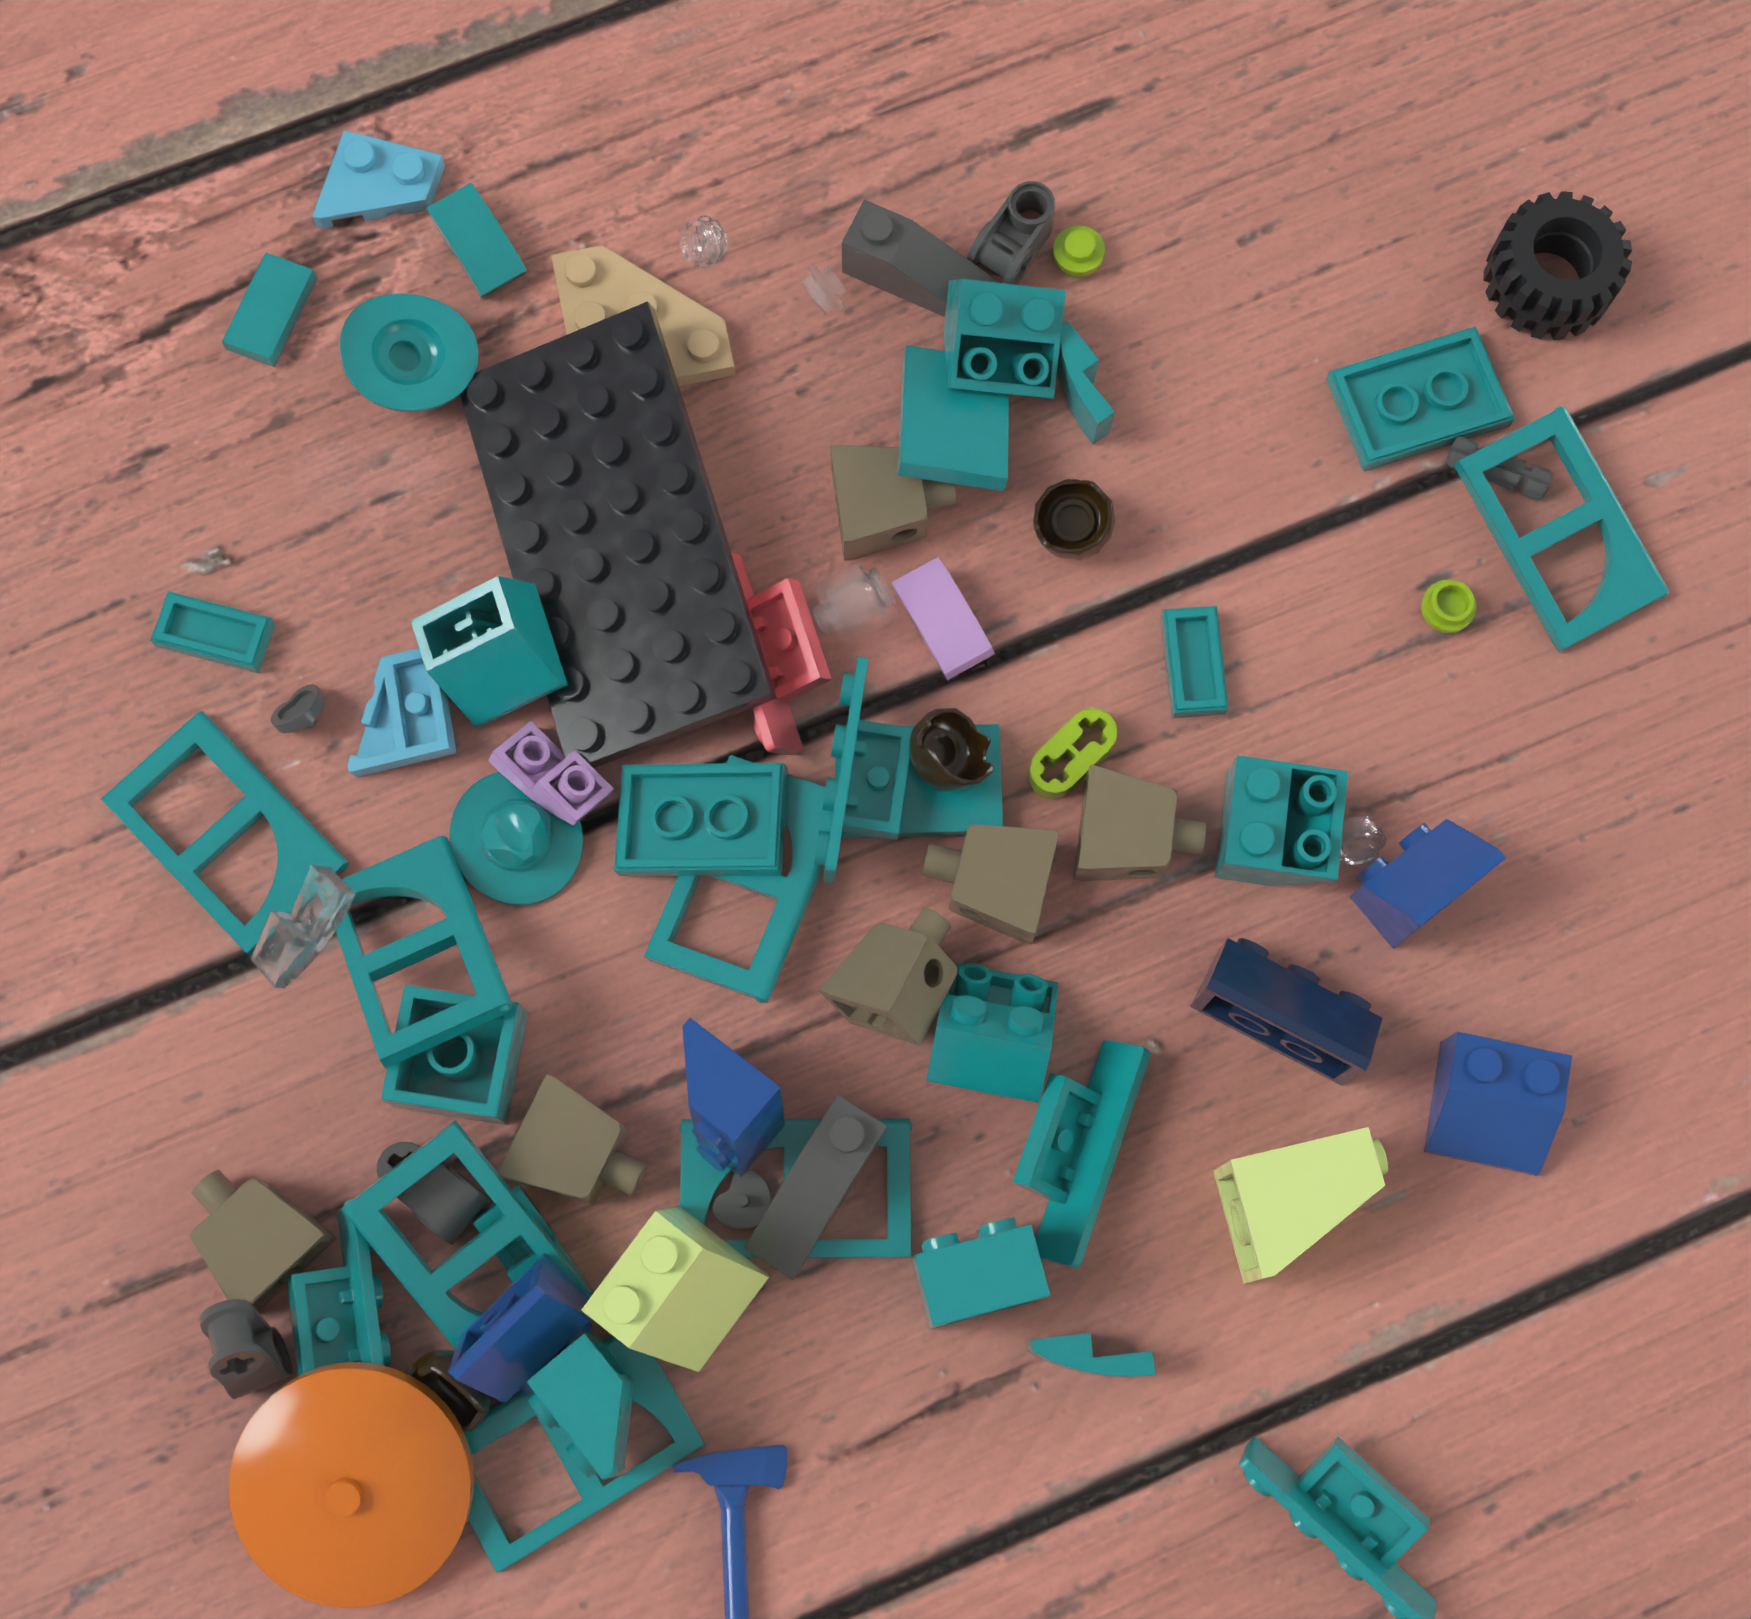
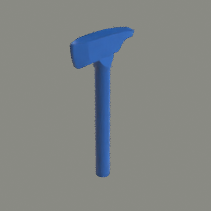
M784 1445L713 1452L673 1464L675 1472L694 1471L701 1475L706 1484L714 1486L721 1508L725 1619H749L745 1501L749 1485H764L776 1489L783 1487L787 1469V1448Z

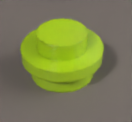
M1083 225L1065 228L1057 235L1053 245L1055 263L1065 274L1071 277H1084L1093 273L1100 267L1105 255V244L1102 237L1094 229Z
M1441 580L1432 584L1421 600L1423 618L1429 626L1442 633H1456L1465 629L1476 614V600L1472 591L1467 585L1456 580Z

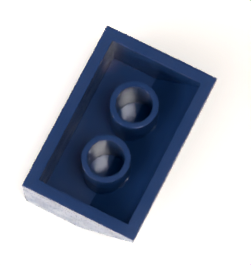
M1227 938L1219 948L1190 1006L1191 1008L1341 1086L1366 1071L1372 1058L1383 1019L1369 1011L1371 1004L1368 1001L1347 991H1340L1338 995L1318 985L1320 978L1303 967L1290 964L1288 968L1277 964L1267 958L1269 952L1253 941L1239 938L1235 942Z

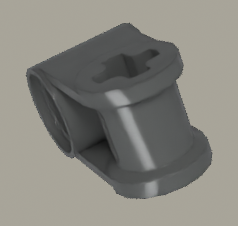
M1027 181L1017 185L993 219L979 232L970 248L967 259L976 266L982 264L1003 277L1005 284L1018 285L1029 269L1034 257L1052 232L1055 198L1051 190L1044 184L1036 181ZM1025 210H1033L1038 212L1041 217L1026 219L1019 213Z
M398 1142L390 1145L382 1152L378 1159V1178L396 1165L394 1164L398 1158L408 1157L421 1146L412 1142ZM440 1163L397 1196L424 1225L450 1245L455 1243L490 1200L473 1183L452 1167H447L444 1163Z
M241 1299L225 1300L208 1307L200 1315L199 1323L201 1330L210 1339L213 1353L208 1363L211 1376L224 1386L232 1399H237L292 1375L291 1360L281 1334L277 1328L271 1327L253 1307L252 1303Z

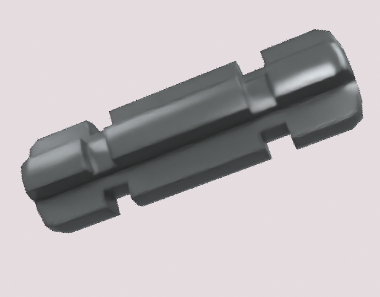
M1457 437L1447 455V465L1455 468L1454 464L1480 450L1477 448L1478 443L1464 437ZM1513 457L1483 473L1487 481L1510 490H1514L1515 486L1522 488L1521 494L1536 500L1542 499L1545 496L1553 477V473L1549 469L1533 464L1532 468L1526 467V461L1517 457Z

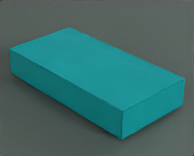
M265 252L222 340L226 350L275 367L317 280L314 270Z
M168 591L150 641L155 647L259 673L275 622L270 617Z
M1217 606L1163 609L1161 624L1172 718L1226 715L1229 707Z

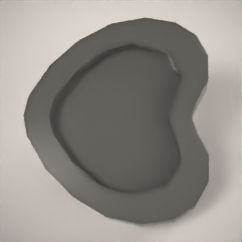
M313 684L306 685L297 690L287 702L280 705L273 712L270 721L281 733H291L304 727L312 728L317 723L316 719L325 705L326 697L318 686Z
M748 1169L742 1177L735 1173L729 1190L718 1195L713 1202L714 1216L722 1224L730 1228L749 1229L757 1227L771 1203L770 1190L762 1176L751 1169Z

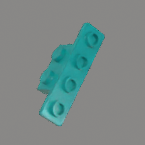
M857 657L855 674L844 672L839 705L849 706L847 726L836 724L831 757L842 759L839 778L827 777L822 809L833 812L831 831L819 830L814 864L825 866L823 882L834 884L842 832L897 840L910 760L909 740L913 728L859 720L869 659L866 657Z
M1105 1040L1101 1045L1088 1087L1067 1076L1049 1074L1013 1179V1183L1049 1200L1036 1237V1244L1042 1260L1074 1269L1081 1266L1151 1056V1052L1143 1046Z
M342 1209L337 1211L344 1267L291 1274L286 1277L298 1376L319 1367L346 1362H366L390 1366L391 1349L387 1334L385 1332L380 1333L377 1309H380L383 1304V1287L377 1273L372 1274L370 1251L373 1248Z
M1253 1437L1246 1444L1239 1465L1244 1470L1245 1478L1257 1492L1266 1497H1274L1289 1511L1291 1520L1303 1534L1312 1539L1319 1538L1335 1553L1339 1565L1349 1576L1358 1581L1364 1579L1382 1596L1384 1605L1397 1619H1435L1436 1600L1395 1563L1429 1530L1430 1518L1339 1437L1300 1476L1257 1437Z

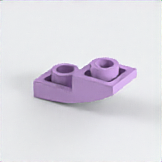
M939 557L891 582L896 595L918 628L924 644L947 680L995 654L972 610Z
M532 721L528 722L496 748L488 759L505 778L530 799L573 826L610 795L614 789L576 750L565 758L564 753Z

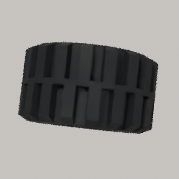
M1561 191L1557 199H1554L1551 193L1548 192L1538 195L1534 203L1528 199L1519 206L1516 213L1510 215L1486 259L1488 264L1484 269L1483 281L1490 283L1485 291L1488 300L1498 301L1499 304L1494 311L1501 319L1508 315L1514 320L1510 327L1519 332L1523 327L1531 329V337L1542 339L1545 333H1551L1553 340L1565 339L1569 331L1574 336L1584 333L1590 324L1594 326L1602 318L1626 283L1625 279L1630 273L1632 261L1627 259L1632 252L1631 241L1622 240L1626 229L1621 221L1612 222L1610 217L1613 212L1604 205L1601 209H1598L1592 205L1594 199L1583 195L1581 200L1573 199V192ZM1551 253L1564 258L1574 267L1579 279L1564 280L1552 276L1540 266L1535 254Z

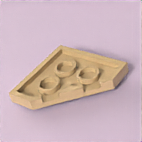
M603 245L551 255L566 334L575 332L648 301L655 309L679 386L735 376V366L725 320L719 315Z

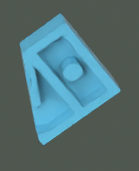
M344 130L312 215L316 226L330 228L334 227L333 220L360 215L363 216L365 221L386 218L389 214L395 212L410 214L427 211L426 207L432 205L445 168L443 157L440 154Z
M416 648L381 657L374 679L375 691L372 698L366 704L361 723L366 726L357 756L350 755L348 762L349 773L360 777L456 754L448 695L426 672L420 649Z

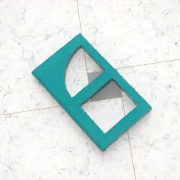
M1565 405L1556 407L1553 412L1454 464L1456 471L1558 652L1652 601L1665 598L1670 592ZM1550 439L1583 497L1585 504L1519 538L1483 473ZM1597 522L1605 547V564L1602 579L1586 607L1574 618L1566 622L1531 557Z
M204 711L195 714L101 798L112 812L250 956L322 891L321 888L329 885L349 866V862ZM200 747L246 796L184 852L178 855L133 806ZM262 816H265L272 827L276 839L277 869L267 898L253 918L244 925L203 882L198 874Z
M729 755L727 763H753L733 755ZM789 774L787 775L785 822L792 842V861L788 877L781 875L709 876L777 900L749 970L673 943L701 876L677 877L644 956L652 962L748 996L759 1003H768L824 865L814 864L819 830L831 831L833 812L822 810L826 787Z
M438 836L321 888L375 1049L385 1069L512 1011L513 1004L446 836ZM406 896L431 903L440 909L447 918L365 955L348 907L379 897ZM458 945L476 996L392 1033L374 982Z
M877 1118V1120L887 1125V1134L878 1146V1148H887V1239L819 1240L808 1258H911L910 1132L912 1124L910 1118ZM682 1119L679 1126L681 1132L680 1207L705 1225L712 1200L720 1185L732 1170L726 1167L723 1171H719L701 1157L696 1150L700 1144L697 1143L696 1136L692 1132L694 1128L692 1119ZM784 1119L785 1126L765 1148L764 1151L784 1148V1180L822 1119ZM724 1240L746 1258H758L744 1249L748 1240Z
M456 1120L356 1197L347 1200L341 1208L454 1348H456L459 1336L483 1312L464 1304L449 1290L520 1235L538 1258L545 1253L589 1297L594 1293ZM455 1153L504 1215L432 1270L382 1208Z
M613 1335L603 1340V1343L634 1381L632 1401L651 1412L664 1425L675 1441L670 1446L604 1485L598 1474H592L588 1478L577 1467L566 1451V1448L573 1442L562 1427L553 1426L550 1429L535 1413L528 1402V1399L535 1394L533 1390L528 1394L519 1391L506 1403L501 1402L494 1406L476 1429L472 1432L466 1431L464 1433L471 1455L537 1416L582 1498L576 1504L516 1541L511 1542L474 1474V1495L468 1520L496 1573L509 1567L706 1445L656 1357L629 1349Z

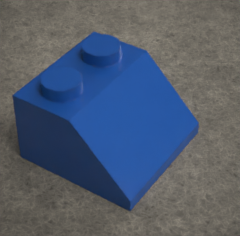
M1445 819L1433 830L1424 822L1398 843L1405 852L1391 863L1382 855L1356 876L1363 885L1350 898L1389 945L1395 948L1504 861L1506 857L1495 846L1448 819Z
M689 1018L682 1027L688 1104L694 1127L692 1132L696 1136L697 1143L700 1144L696 1150L715 1169L723 1171L726 1167H729L742 1177L785 1126L781 1087L692 1018Z
M1456 1032L1440 1042L1424 1152L1534 1176L1540 1175L1564 1114L1572 1055L1462 1032Z
M543 1253L459 1336L448 1373L456 1381L504 1403L519 1389L524 1394H528L532 1389L526 1381L546 1366V1363L561 1348L566 1349L584 1333L589 1334L593 1327L589 1322L591 1318L581 1311L590 1297Z

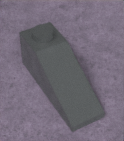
M865 199L842 241V273L945 317L948 284L950 280L969 279L1000 283L913 220Z
M838 1094L807 1141L744 1249L791 1280H794L887 1134V1125Z

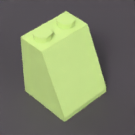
M1369 1127L1232 1159L1213 1171L1243 1284L1275 1276L1385 1186L1383 1174L1388 1173L1386 1153L1379 1139L1372 1140Z
M674 1206L657 1210L653 1213L581 1311L629 1349L699 1372L770 1276L682 1207Z

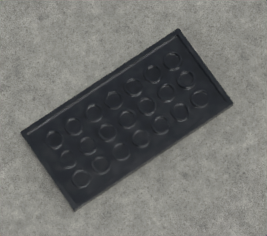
M648 301L476 372L468 387L460 394L512 577L515 580L536 585L568 684L547 695L564 757L566 758L576 750L595 768L777 699L660 324L652 305Z

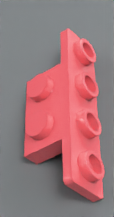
M732 553L777 699L752 708L755 715V732L768 752L795 755L803 751V746L788 701L832 679L800 581L786 578L754 595L742 557L739 554Z

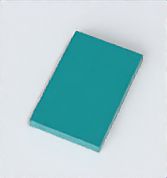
M1476 326L1331 370L1326 377L1363 471L1451 445L1457 437L1470 439L1509 427L1515 420Z
M906 345L902 358L897 475L1004 491L1008 481L1009 394L948 388L945 351Z
M975 724L977 730L988 736L991 740L986 754V761L994 765V770L985 780L972 788L957 792L938 791L918 777L911 759L909 760L898 837L966 836L968 825L1003 826L999 724ZM835 758L836 778H839L842 760L839 758ZM842 832L841 839L881 838L849 832Z
M785 763L622 765L614 871L619 876L782 875L788 768Z

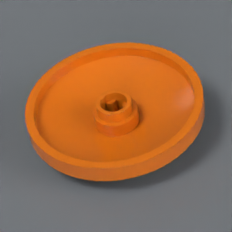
M346 1362L319 1367L294 1378L278 1389L259 1408L244 1429L234 1452L229 1475V1500L234 1525L242 1544L256 1565L271 1580L293 1595L313 1603L337 1608H360L386 1603L402 1597L427 1581L439 1570L455 1548L468 1521L474 1495V1467L470 1447L461 1425L447 1404L434 1391L414 1377L394 1368L366 1362Z

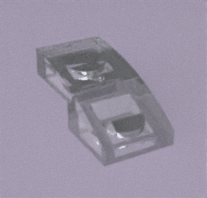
M311 865L291 913L271 911L251 960L274 988L284 989L313 962L336 932L356 895L331 867Z

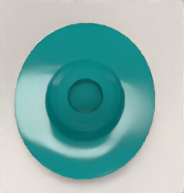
M387 294L377 296L360 304L345 320L339 340L341 364L354 388L372 403L383 408L401 412L427 411L441 407L457 398L472 381L479 359L476 337L466 320L450 306L436 299L415 294Z
M496 772L474 783L457 803L450 824V845L461 873L475 889L485 896L502 903L531 905L553 897L570 882L581 859L583 834L580 820L573 826L558 818L530 799L500 772Z

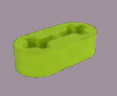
M1083 709L1075 714L1036 752L1031 760L1028 773L1030 786L1035 793L1043 798L1052 800L1065 797L1086 778L1090 765L1098 766L1109 755L1116 742L1118 732L1116 722L1111 715L1102 709ZM1084 725L1088 729H1092L1096 725L1101 727L1103 732L1100 740L1103 744L1099 745L1097 742L1092 741L1079 752L1075 746L1079 743L1083 733L1080 726ZM1067 756L1071 761L1066 765L1062 775L1065 782L1061 783L1056 778L1052 779L1049 783L1045 782L1042 779L1045 771L1042 764L1046 762L1053 767Z

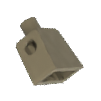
M830 446L831 471L844 561L860 558L926 537L928 527L927 509L956 505L955 484L897 475L899 447Z
M1090 765L1084 783L1073 880L1093 881L1164 877L1170 865L1171 851L1202 855L1206 837V822L1175 818L1177 791L1172 788L1100 766Z
M976 824L968 825L962 851L929 844L922 876L954 884L949 903V910L953 913L1021 942L1032 944L1039 922L1059 831Z
M923 908L909 929L885 923L874 925L822 985L819 992L849 1023L920 1046L957 975L956 964L939 947V944L951 928L950 923L934 910Z
M546 1073L498 1170V1174L512 1183L593 1204L604 1183L633 1196L645 1174L647 1164L620 1152L628 1134V1130L621 1123L557 1078Z
M216 1170L203 1178L192 1190V1195L210 1214L191 1232L192 1241L227 1300H247L252 1303L257 1312L287 1285V1276L300 1273L337 1239L322 1224L272 1185L261 1179L253 1177L237 1190L220 1170Z

